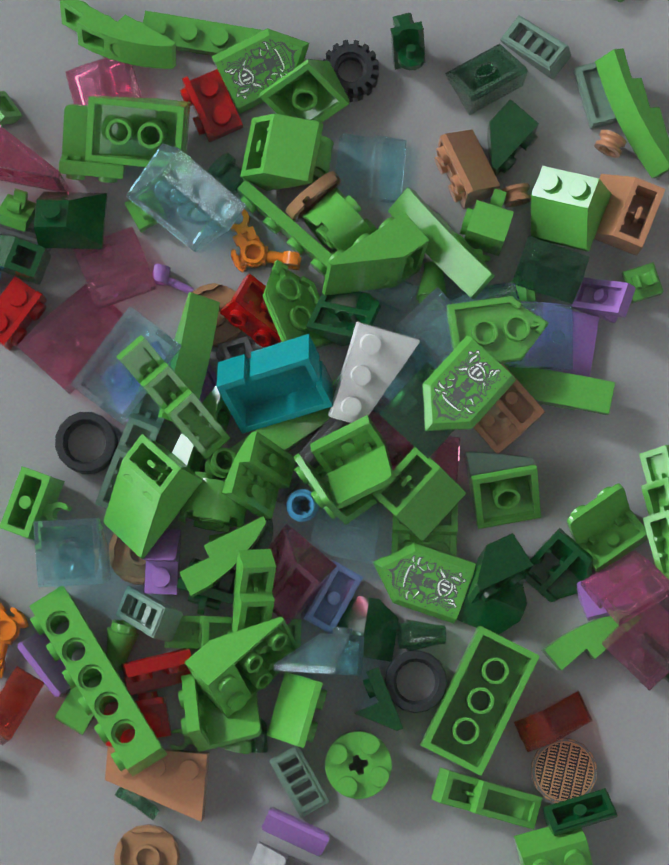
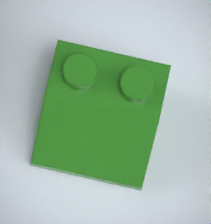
M542 166L531 194V237L589 252L612 195L599 178Z

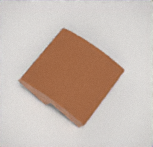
M516 379L473 428L495 453L500 454L546 411Z

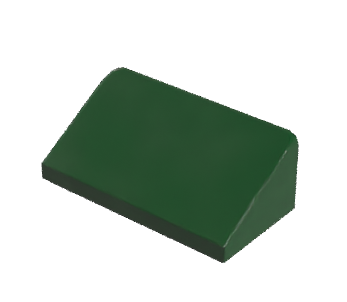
M606 788L543 807L545 822L554 836L618 817Z

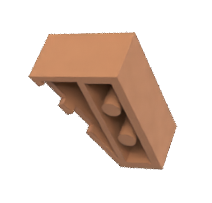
M112 745L108 746L105 771L106 781L202 822L204 820L210 752L165 749L168 755L137 775L132 776L127 769L119 770L111 757L115 749Z

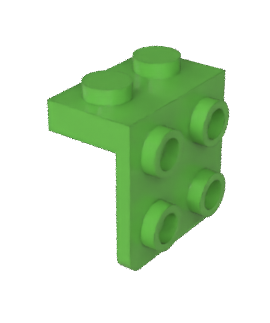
M68 104L64 109L62 156L59 160V174H66V178L71 180H84L85 176L98 177V181L105 183H115L117 179H123L125 165L85 161L88 105Z
M368 415L310 443L311 452L327 473L332 501L337 508L353 504L357 500L385 488L394 480L386 442Z
M299 453L294 456L295 461L299 465L295 468L296 473L305 484L310 486L313 491L310 493L318 506L321 509L324 508L332 519L338 517L347 525L377 503L374 496L369 494L353 504L337 508L332 501L327 473L320 465L314 469Z
M620 483L604 488L599 492L597 498L586 505L575 508L567 519L573 540L593 557V569L597 574H600L648 540L645 526L630 510L625 489Z
M192 674L181 676L182 690L178 691V697L182 709L185 710V718L181 719L182 731L186 738L190 737L199 752L256 738L261 735L262 728L257 693L246 702L242 709L234 712L227 718L203 694Z

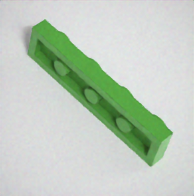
M146 10L143 23L147 27L176 42V50L213 56L263 31Z
M245 180L237 188L239 197H241L239 203L251 214L257 211L265 218L263 224L276 235L280 231L289 239L286 242L293 251L300 253V255L304 252L312 259L310 262L311 266L321 275L325 276L328 260L332 254Z

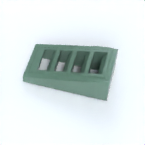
M518 15L500 39L504 45L551 79L557 76L571 57L568 45ZM525 29L527 33L519 43L516 42L515 39ZM533 37H536V41L527 49L526 46ZM545 44L547 48L538 56L537 53Z
M469 451L464 454L468 479L474 475L534 465V459L528 456Z
M127 586L116 613L117 617L153 639L166 642L173 640L183 615L176 608L131 586ZM137 599H138L139 601H138V603H137V606H136V608H135V611H134L133 615H131V614H132V611H133V609H134V606H135V604H136V601H137Z
M293 746L269 760L300 818L330 802L300 747ZM295 757L298 758V764L285 771L282 770L281 765ZM303 768L306 774L289 783L287 777ZM308 780L311 781L312 786L295 794L293 790L295 787ZM316 791L319 797L302 806L299 800Z

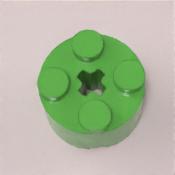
M336 187L330 190L303 215L307 227L323 246L326 244L333 250L331 252L332 255L338 250L342 249L345 251L352 247L361 235L365 233L370 235L378 230L369 219H363L358 212L362 210L360 205L350 195L345 197Z
M194 472L203 481L180 510L179 520L186 524V518L194 520L193 527L229 533L230 527H237L238 529L244 526L247 509L222 494L225 481L212 479L213 476L209 473Z
M353 730L340 735L331 744L326 755L325 770L330 784L340 794L353 799H365L380 792L387 784L392 770V761L386 745L380 738L367 731ZM359 755L361 760L367 759L368 764L363 766L364 771L361 773H357L356 769L349 768V764L353 763V757Z

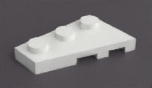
M356 322L333 397V407H330L328 415L331 418L349 423L369 415L420 343V340Z

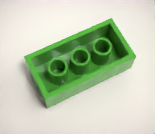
M478 626L420 745L482 776L540 656L482 626Z

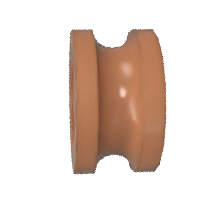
M601 130L599 134L601 140L595 142V148L607 156L619 158L622 153L620 148L625 147L627 141L615 132Z
M519 183L503 188L502 191L507 192V199L504 201L505 207H516L531 202V195L527 193L530 185L528 183Z

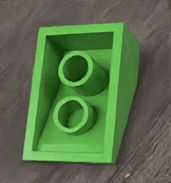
M89 96L85 161L180 171L186 165L191 102L159 98Z

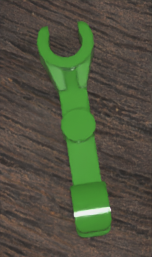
M181 728L171 731V733H181L184 736ZM184 736L185 741L181 746L170 744V747L179 751L187 748L189 744L194 745L190 737L186 738ZM244 740L224 745L220 748H225L224 750L234 753L249 754L252 752L253 742L251 740Z

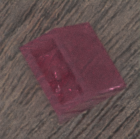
M286 524L268 549H271L276 564L272 588L275 600L273 613L278 617H282L288 625L307 606L337 566Z

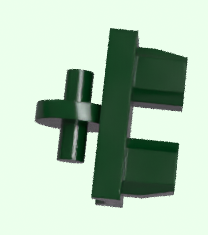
M411 13L394 16V28H390L395 70L404 68L409 71L419 69L425 63L422 21L414 23Z
M192 558L188 567L197 564L203 560ZM233 569L226 577L211 588L200 593V595L191 597L189 594L187 601L199 604L197 614L204 615L207 607L219 610L221 601L233 604L236 570ZM180 576L177 583V588L187 590L186 585L182 577Z

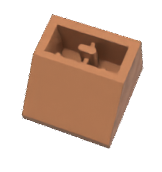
M473 129L446 133L440 136L438 148H436L437 156L434 159L442 175L446 173L451 182L448 185V189L454 202L460 201L463 209L476 204L477 200L483 201L492 197L494 189L499 190L500 184Z
M601 174L599 179L612 195L594 239L637 256L643 248L666 189L637 177Z

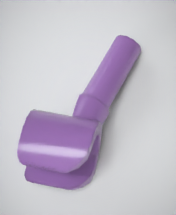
M162 264L154 265L152 280L155 284L169 285L187 294L193 291L194 288L169 277L171 267Z

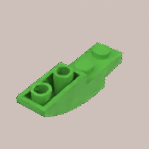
M60 0L62 24L77 32L78 45L106 58L126 64L161 69H173L176 66V42L172 41L169 37L161 35L147 27L144 23L136 21L126 14L119 21H115L111 16L99 12L84 1Z

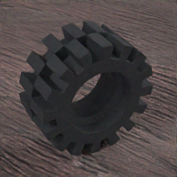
M343 40V45L339 46L336 43L333 45L332 51H327L326 59H323V61L331 63L349 98V102H353V98H358V101L363 100L365 94L369 96L372 93V88L376 87L379 77V62L376 60L375 52L373 50L370 52L369 46L365 43L363 46H360L358 40H354L353 44H349L348 40ZM352 60L361 65L363 74L358 80L348 82L340 77L338 69L345 61Z

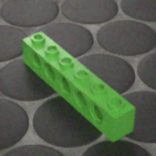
M62 585L31 604L29 607L35 615L30 618L31 623L39 635L45 633L50 640L46 648L55 662L60 659L63 662L66 670L62 671V674L72 689L77 686L81 692L82 697L78 701L88 716L93 713L99 724L94 726L103 743L105 744L110 741L115 749L111 757L119 770L127 769L132 776H135L168 755L66 588ZM69 622V628L66 632L56 634V629L61 623ZM84 648L86 651L83 658L73 661V653L77 649ZM102 675L101 683L97 687L88 688V681L91 677ZM118 702V709L114 714L104 715V709L109 703ZM128 729H134L135 736L133 740L128 743H121L122 733Z

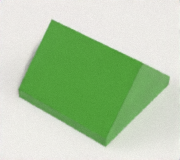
M307 59L260 92L259 96L277 114L321 123L350 104L349 98L331 63L315 59Z
M536 464L474 475L468 480L478 529L541 518Z

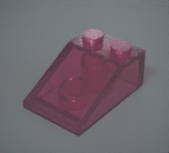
M0 124V181L56 192H68L69 187L60 171L7 130L1 128Z
M87 282L41 320L17 347L70 395L135 324Z

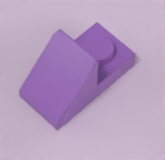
M580 277L570 307L615 323L618 317H626L636 288L630 283Z
M166 529L143 559L146 561L145 594L178 595L179 588H177L180 569L181 530Z

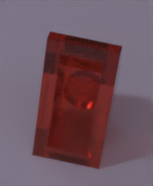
M19 666L14 668L0 688L1 745L12 739L44 685L43 681Z
M576 691L516 720L514 724L527 752L557 742L593 720L580 692Z

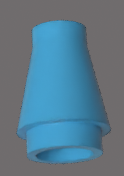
M299 489L288 497L286 503L287 512L294 520L306 522L317 514L319 506L311 496V491ZM305 499L309 501L310 509L308 511H304L301 507V503Z

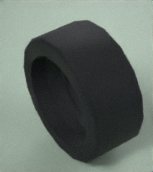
M78 412L69 416L60 424L55 435V449L59 459L68 468L81 474H95L105 470L110 465L118 446V436L114 427L103 416L94 412ZM84 424L98 427L106 439V447L103 454L91 462H82L75 459L68 448V439L71 432Z
M420 650L407 651L395 657L388 666L384 679L392 702L402 710L412 713L426 712L437 706L444 697L447 687L446 671L441 662L432 654ZM410 662L424 663L434 674V689L423 700H408L400 694L397 688L396 679L398 672L404 665Z

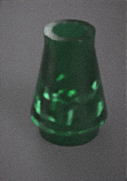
M406 619V622L398 623L399 649L414 651L435 645H443L446 643L445 625H435Z

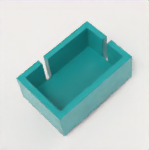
M309 334L252 351L251 358L248 359L243 354L218 362L216 387L242 434L333 407V381L323 361H320V355Z

